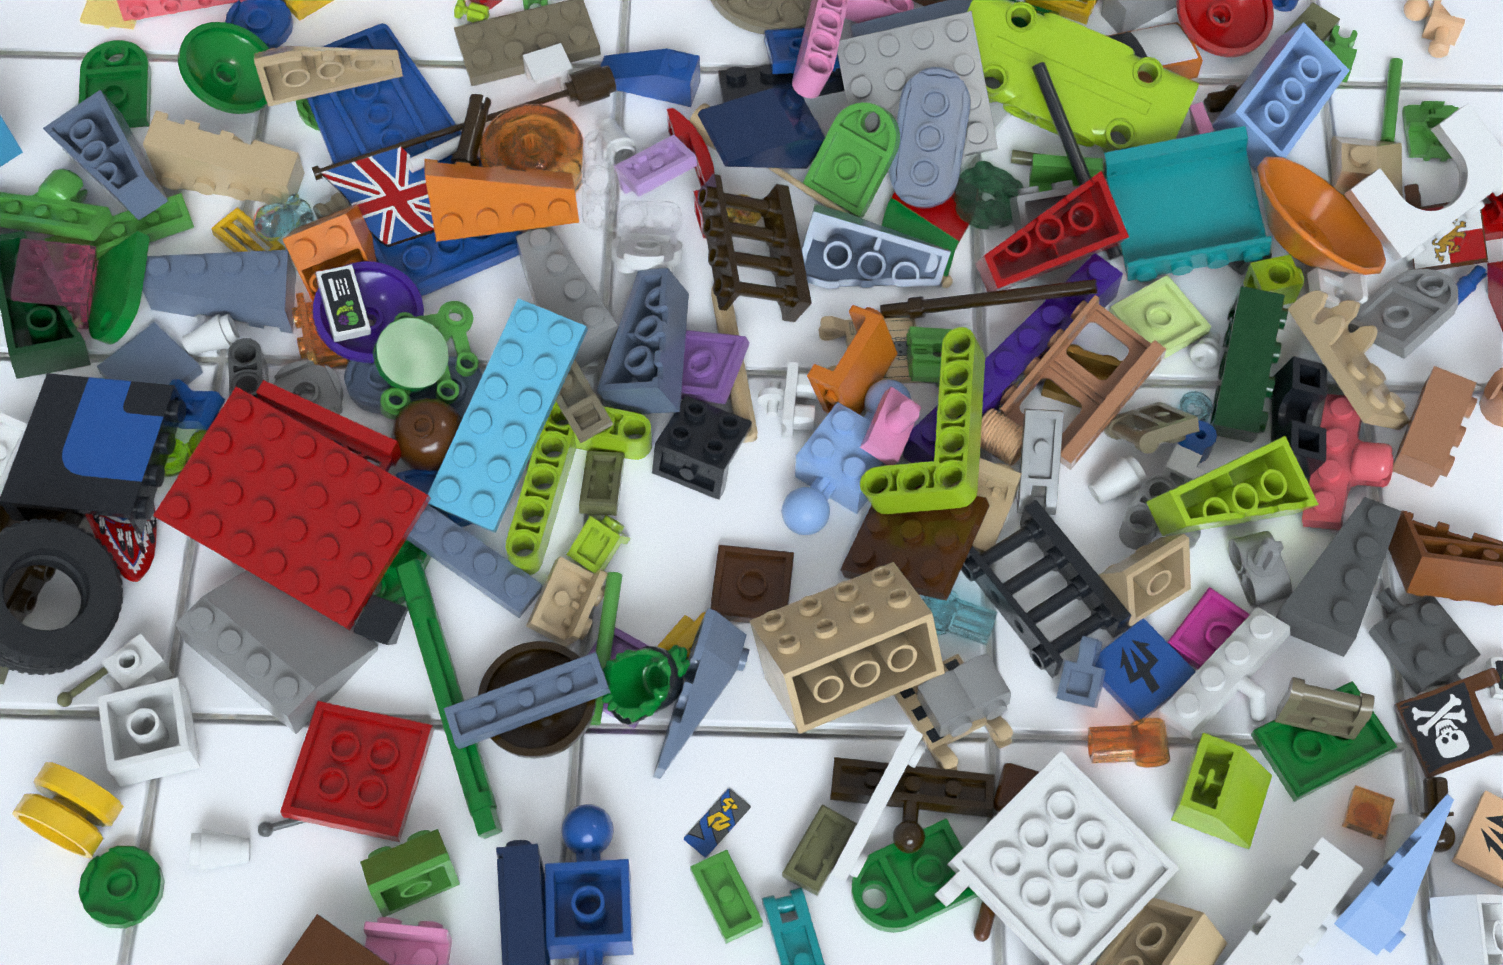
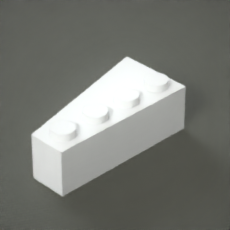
M1321 837L1223 965H1302L1304 959L1299 956L1300 952L1306 944L1314 948L1328 930L1322 923L1330 913L1337 917L1351 899L1346 892L1365 868Z

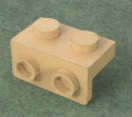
M561 556L558 557L553 563L526 627L565 647L578 639L583 640L592 625V619L588 618L593 606L597 607L604 597L605 585L603 583L607 572L600 569L593 574Z

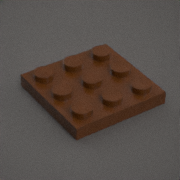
M976 496L971 504L962 508L881 514L871 505L840 569L844 578L853 579L877 567L894 562L918 595L947 601L990 507L986 497Z

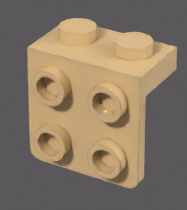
M982 458L979 459L977 496L986 497L990 507L972 544L976 551L980 553L996 544L1017 495L1022 473L1014 471L1009 465L1003 463L995 464ZM960 481L955 482L951 487L957 485Z

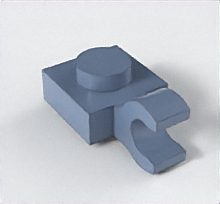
M1082 636L1077 663L1067 660L1064 662L1056 699L1098 708L1106 673L1105 669L1095 667L1100 656L1102 641Z

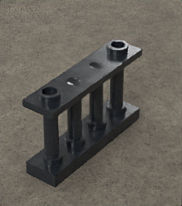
M1034 500L1023 509L1020 520L1021 529L981 554L971 546L961 571L969 581L977 583L1027 646L1033 663L1040 670L1045 669L1050 677L1054 678L1059 674L1064 660L1060 654L1080 642L1082 636L1087 637L1098 629H1106L1114 639L1126 630L1132 615L1040 503ZM1035 542L1043 552L1044 557L1002 583L989 566L1025 543ZM1051 570L1058 571L1067 581V586L1025 612L1012 595ZM1073 600H1082L1091 611V616L1049 642L1036 624Z

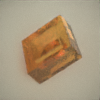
M1355 785L1351 790L1341 826L1382 840L1386 835L1395 799Z

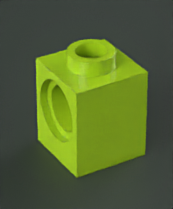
M1291 254L1250 263L1243 280L1244 287L1285 295L1283 305H1287L1297 300L1300 290L1304 285V276L1301 268L1296 267Z

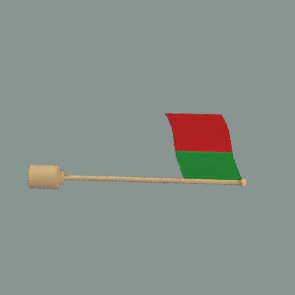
M703 103L694 111L689 121L697 129L705 144L716 151L697 115L701 109L711 107ZM768 168L824 206L848 213L784 170ZM959 181L952 196L944 203L932 208H917L902 201L894 192L887 204L881 225L950 250L951 253L941 281L943 288H949L953 283V279L949 275L953 257L973 219L978 202V193Z

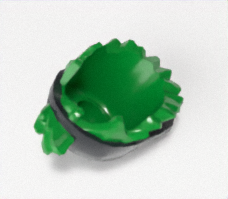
M674 645L670 650L656 646H645L637 651L624 650L623 653L616 654V659L606 661L603 671L611 693L603 695L602 702L608 704V711H611L620 723L634 725L670 706L681 692L683 675L690 665V661L686 660L687 649L678 645Z

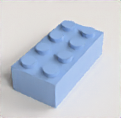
M1303 22L1278 37L1212 124V127L1216 131L1246 126L1249 164L1257 172V166L1264 157H1287L1350 70Z

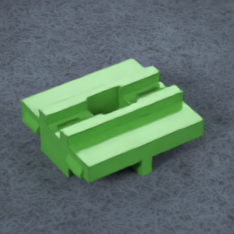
M1422 101L1421 105H1407L1403 107L1402 116L1409 158H1423V161H1430L1431 158H1440V162L1453 159L1431 131V128H1434L1453 114L1459 107L1444 105L1445 101Z
M909 327L906 338L907 345H909L907 348V362L911 381L935 382L936 386L939 387L941 357H936L933 353H942L943 339L952 329Z

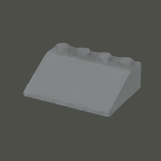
M248 571L242 572L202 596L175 623L186 644L295 734L312 719L317 701L327 703L378 651V647L369 639L353 633L354 627L350 630L344 628Z

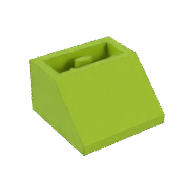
M1202 733L1193 750L1171 821L1249 850L1272 774L1243 747Z

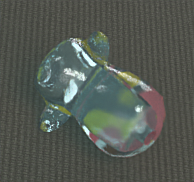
M298 193L289 195L284 203L278 202L263 205L257 209L253 218L255 232L267 241L278 240L293 229L315 221L310 205L304 199L299 198L300 195Z

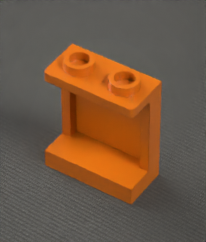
M852 305L849 314L857 334L834 371L814 364L807 374L819 403L826 413H829L835 404L839 402L861 415L865 408L864 401L867 391L874 383L883 379L898 354L884 316L874 308L866 307L863 309Z

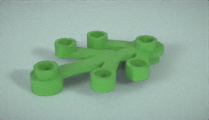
M449 301L440 307L437 314L414 317L410 313L402 312L395 317L394 321L402 318H419L432 324L443 335L446 344L452 337L457 353L456 371L465 377L475 374L479 361L477 356L471 352L467 332L472 327L474 317L471 309L466 304L460 301ZM451 313L459 314L462 317V319L460 321H453L452 319H450L449 315ZM469 360L472 362L473 367L469 369L464 368L460 362ZM447 364L444 374L436 382L437 389L435 395L437 399L447 404H452L458 397L459 387L451 380ZM395 387L385 390L380 400L381 413L386 418L395 420L401 409L411 403L409 396L412 391ZM450 388L454 394L450 397L444 396L441 393V389ZM398 396L402 399V403L400 405H393L389 398Z

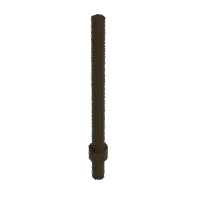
M1096 279L932 299H924L923 296L908 298L907 302L880 305V313L884 318L909 316L910 319L925 318L928 313L1097 294L1098 286Z

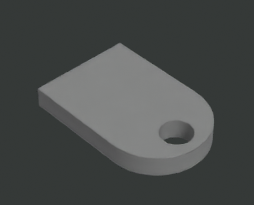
M1414 269L1400 273L1360 306L1357 316L1349 323L1348 330L1350 333H1353L1362 326H1376L1377 337L1373 344L1405 359L1455 314L1458 308V287L1451 277L1436 270ZM1430 286L1439 287L1437 290H1426L1425 288Z

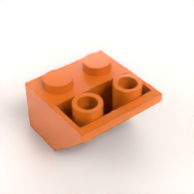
M357 204L295 228L282 239L312 302H314V297L319 288L316 272L343 267L356 262H376L373 238Z

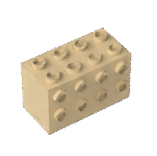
M894 562L877 567L863 575L842 581L836 586L813 595L805 596L799 601L749 620L765 679L799 734L945 674L933 613Z

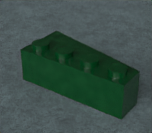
M18 231L0 234V311L8 354L16 379L91 365L85 340L74 325L70 313L63 305L53 282L47 276L25 232Z
M1241 286L1228 309L1227 320L1230 321L1224 334L1222 346L1228 348V350L1224 351L1219 365L1217 377L1218 380L1222 381L1221 386H1217L1214 394L1210 424L1216 430L1217 436L1252 443L1258 433L1265 432L1269 412L1263 411L1265 398H1271L1275 385V377L1270 376L1272 363H1278L1282 343L1276 342L1278 329H1284L1288 316V308H1283L1285 297L1283 294Z

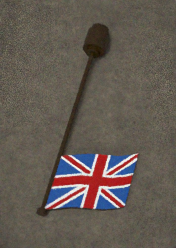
M599 64L567 75L568 82L563 83V91L488 114L486 122L567 97L570 103L575 101L577 107L609 98L610 93L617 91L613 73L608 65L601 67ZM464 122L326 167L319 168L318 165L311 167L315 180L317 181L324 177L346 198L351 206L357 204L370 233L386 247L434 233L425 180V169L422 168L416 172H411L406 161L412 157L404 149L461 131Z

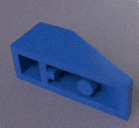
M668 48L604 55L600 65L601 67L607 65L610 67L617 91L687 107L692 106L701 82L700 56Z

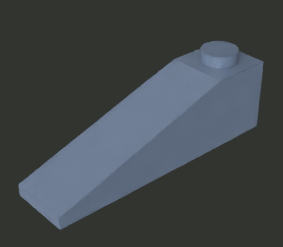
M707 608L696 632L688 658L690 665L683 675L682 689L673 708L654 771V778L661 779L728 686L737 670L743 672L750 651V649L743 647L747 634L715 610Z

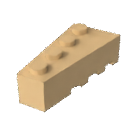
M155 111L143 141V146L160 186L171 190L197 191L203 195L228 196L240 201L253 200L265 202L266 204H272V206L283 205L289 198L288 206H294L305 174L298 152L257 140L247 144L235 136L234 133L221 130L219 135L200 130V123L186 119L183 125L168 120L169 114Z

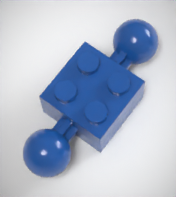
M579 805L569 811L563 820L561 829L565 845L571 852L576 854V862L545 864L546 947L550 960L578 958V965H604L605 956L634 955L629 859L601 860V853L607 849L613 839V821L610 815L597 805Z

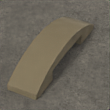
M574 359L556 402L579 442L582 443L614 424Z

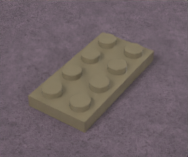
M566 0L454 27L455 37L471 87L525 74L523 55L559 43L562 44L570 63L601 55L600 45L584 0Z

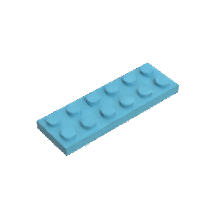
M517 299L430 488L428 495L431 500L428 505L493 533L497 532L588 331L585 325L522 299Z

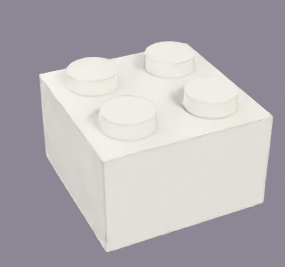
M178 677L97 696L107 771L120 787L200 768L190 698Z

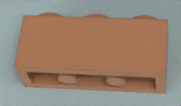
M1437 366L1433 367L1422 387L1410 422L1407 425L1394 458L1393 472L1432 488L1440 475L1448 476L1456 458L1450 455L1453 446L1459 447L1467 429L1461 426L1464 417L1470 418L1478 400L1472 397L1477 382Z

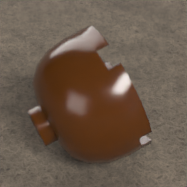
M423 398L412 401L401 409L393 422L391 436L392 439L398 441L401 450L400 458L407 467L412 470L439 471L462 421V417L454 407L440 399Z

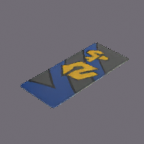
M728 789L684 837V841L706 858L750 810L751 805L734 791Z

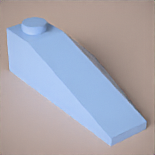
M1449 794L1445 795L1334 923L1340 930L1376 956L1383 948L1391 953L1406 936L1400 929L1406 922L1454 801Z

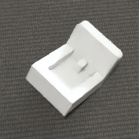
M1319 267L1307 273L1309 292L1318 290L1328 294L1324 307L1331 309L1346 300L1357 301L1362 305L1368 300L1365 275L1350 273L1342 278Z

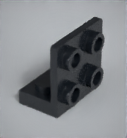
M689 396L684 397L680 404V412L673 414L655 442L652 474L720 500L726 488L729 465L750 432L752 421Z

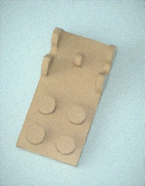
M1318 290L1306 293L1288 308V311L1363 423L1400 430L1407 425L1410 420L1403 411L1406 408L1404 402L1397 394L1390 392L1384 383L1386 380L1384 373L1378 366L1370 363L1364 354L1377 337V327L1373 325L1362 326L1353 333H1350L1348 330V325L1357 316L1361 304L1357 301L1346 300L1330 309L1324 307L1328 294Z

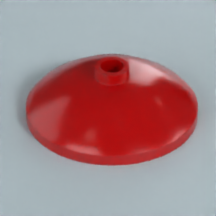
M1272 0L1176 1L1178 19L1187 36L1201 49L1221 57H1240L1253 52L1267 39L1274 22ZM1213 17L1219 19L1220 23L1217 22Z

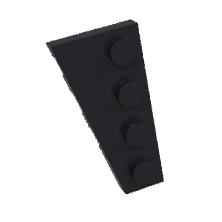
M770 64L755 68L731 67L727 70H719L718 81L722 103L770 88L794 89L792 86L794 73L772 74ZM840 68L832 71L819 96L845 91Z

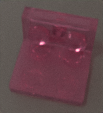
M22 239L20 241L11 288V299L20 302L66 306L68 312L72 313L73 323L76 328L88 329L97 271L96 246Z

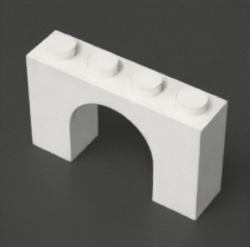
M1469 103L1459 108L1431 129L1455 161L1459 173V184L1456 194L1444 208L1436 211H1425L1413 207L1403 199L1381 168L1344 193L1394 261L1404 257L1408 261L1412 260L1426 249L1423 243L1432 236H1435L1437 240L1442 238L1456 227L1453 221L1462 214L1469 218L1485 206L1482 200L1492 192L1496 197L1503 193V147Z

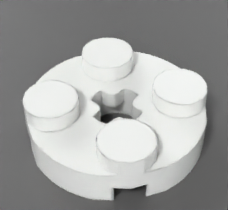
M656 232L630 233V240L621 242V236L613 239L611 243V258L616 262V270L622 273H634L637 270L668 268L673 273V267L682 261L683 244L678 239L676 244L671 243L670 235Z

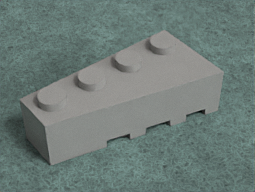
M550 226L530 229L516 236L520 262L534 305L583 324L588 329L575 357L579 367L582 368L609 354L618 330V324L553 228Z

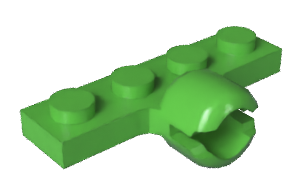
M64 168L53 170L40 184L38 192L34 195L27 196L0 192V227L95 241L113 219V216L108 207L83 204L88 190L85 188L80 190L84 186L82 179L76 173Z

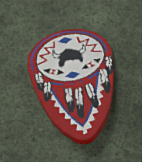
M85 514L95 538H98L101 544L108 548L107 551L109 553L111 552L121 575L132 582L140 581L150 569L154 559L157 535L156 517L152 515L151 519L146 522L143 534L136 533L127 518Z

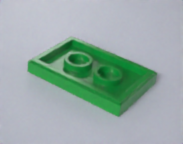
M1353 681L1334 689L1335 691L1357 696L1361 693ZM1374 711L1355 740L1275 722V719L1254 729L1251 733V737L1294 802L1394 752L1397 748V745Z

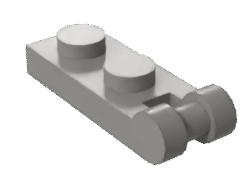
M1024 408L1020 473L1022 475L1017 496V513H1023L1026 505L1037 500L1049 515H1056L1064 416L1062 410ZM1032 486H1045L1044 496L1031 495Z

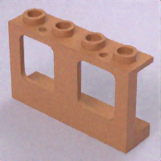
M1094 295L1089 303L1083 300L1076 307L1070 317L1074 321L1065 331L1060 328L1052 336L1047 344L1050 348L1042 359L1034 358L1025 369L1023 374L1026 378L1017 388L1015 385H1012L1000 400V403L1003 404L1000 408L1001 415L1004 414V416H1007V418H1010V420H1013L1022 427L1024 414L1020 411V405L1042 379L1051 380L1081 404L1082 410L1062 433L1060 462L1069 470H1072L1165 358L1166 348L1156 340L1152 343L1148 342L1099 304L1100 298ZM1089 323L1099 325L1129 350L1125 359L1106 380L1096 378L1070 358L1066 352L1067 348Z

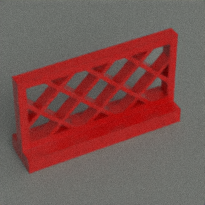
M263 380L256 391L258 399L342 447L358 454V456L365 460L369 459L380 464L379 467L387 472L391 466L395 467L401 457L398 441Z

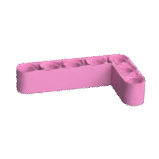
M812 0L792 79L794 90L799 95L809 99L820 95L834 69L845 18L855 23H861L914 9L913 1Z

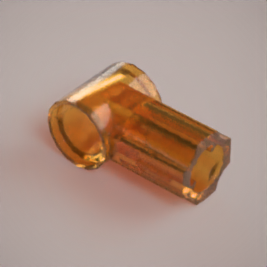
M1143 718L1132 722L1130 725L1089 727L1087 747L1091 764L1135 762V765L1138 767L1153 768L1163 766L1171 761L1166 724L1163 719Z

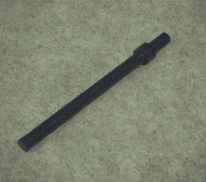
M1045 62L1038 63L1032 67V70L1079 185H1082L1091 178L1046 64ZM1119 245L1105 250L1109 261L1123 256Z

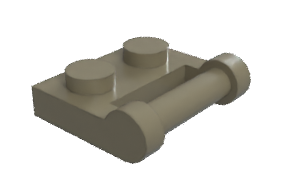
M1157 402L1117 414L1106 427L1104 433L1115 440H1126L1134 444L1137 450L1151 454L1157 450L1159 443L1180 442L1186 439V435L1200 430L1197 416L1165 403Z
M1292 677L1288 690L1277 706L1275 722L1355 740L1372 715L1375 696L1363 692L1357 696L1305 684V679Z

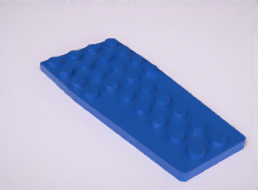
M387 24L375 25L322 46L397 50L403 74L402 77L306 98L333 164L457 125ZM461 131L420 143L404 150L411 157H414L460 136ZM452 155L439 160L438 163L451 164ZM477 156L480 161L478 167H485L480 157ZM520 230L436 242L434 232L391 247H386L373 235L372 238L376 262L390 265L407 275L416 285L422 297L519 256L516 236L523 232Z

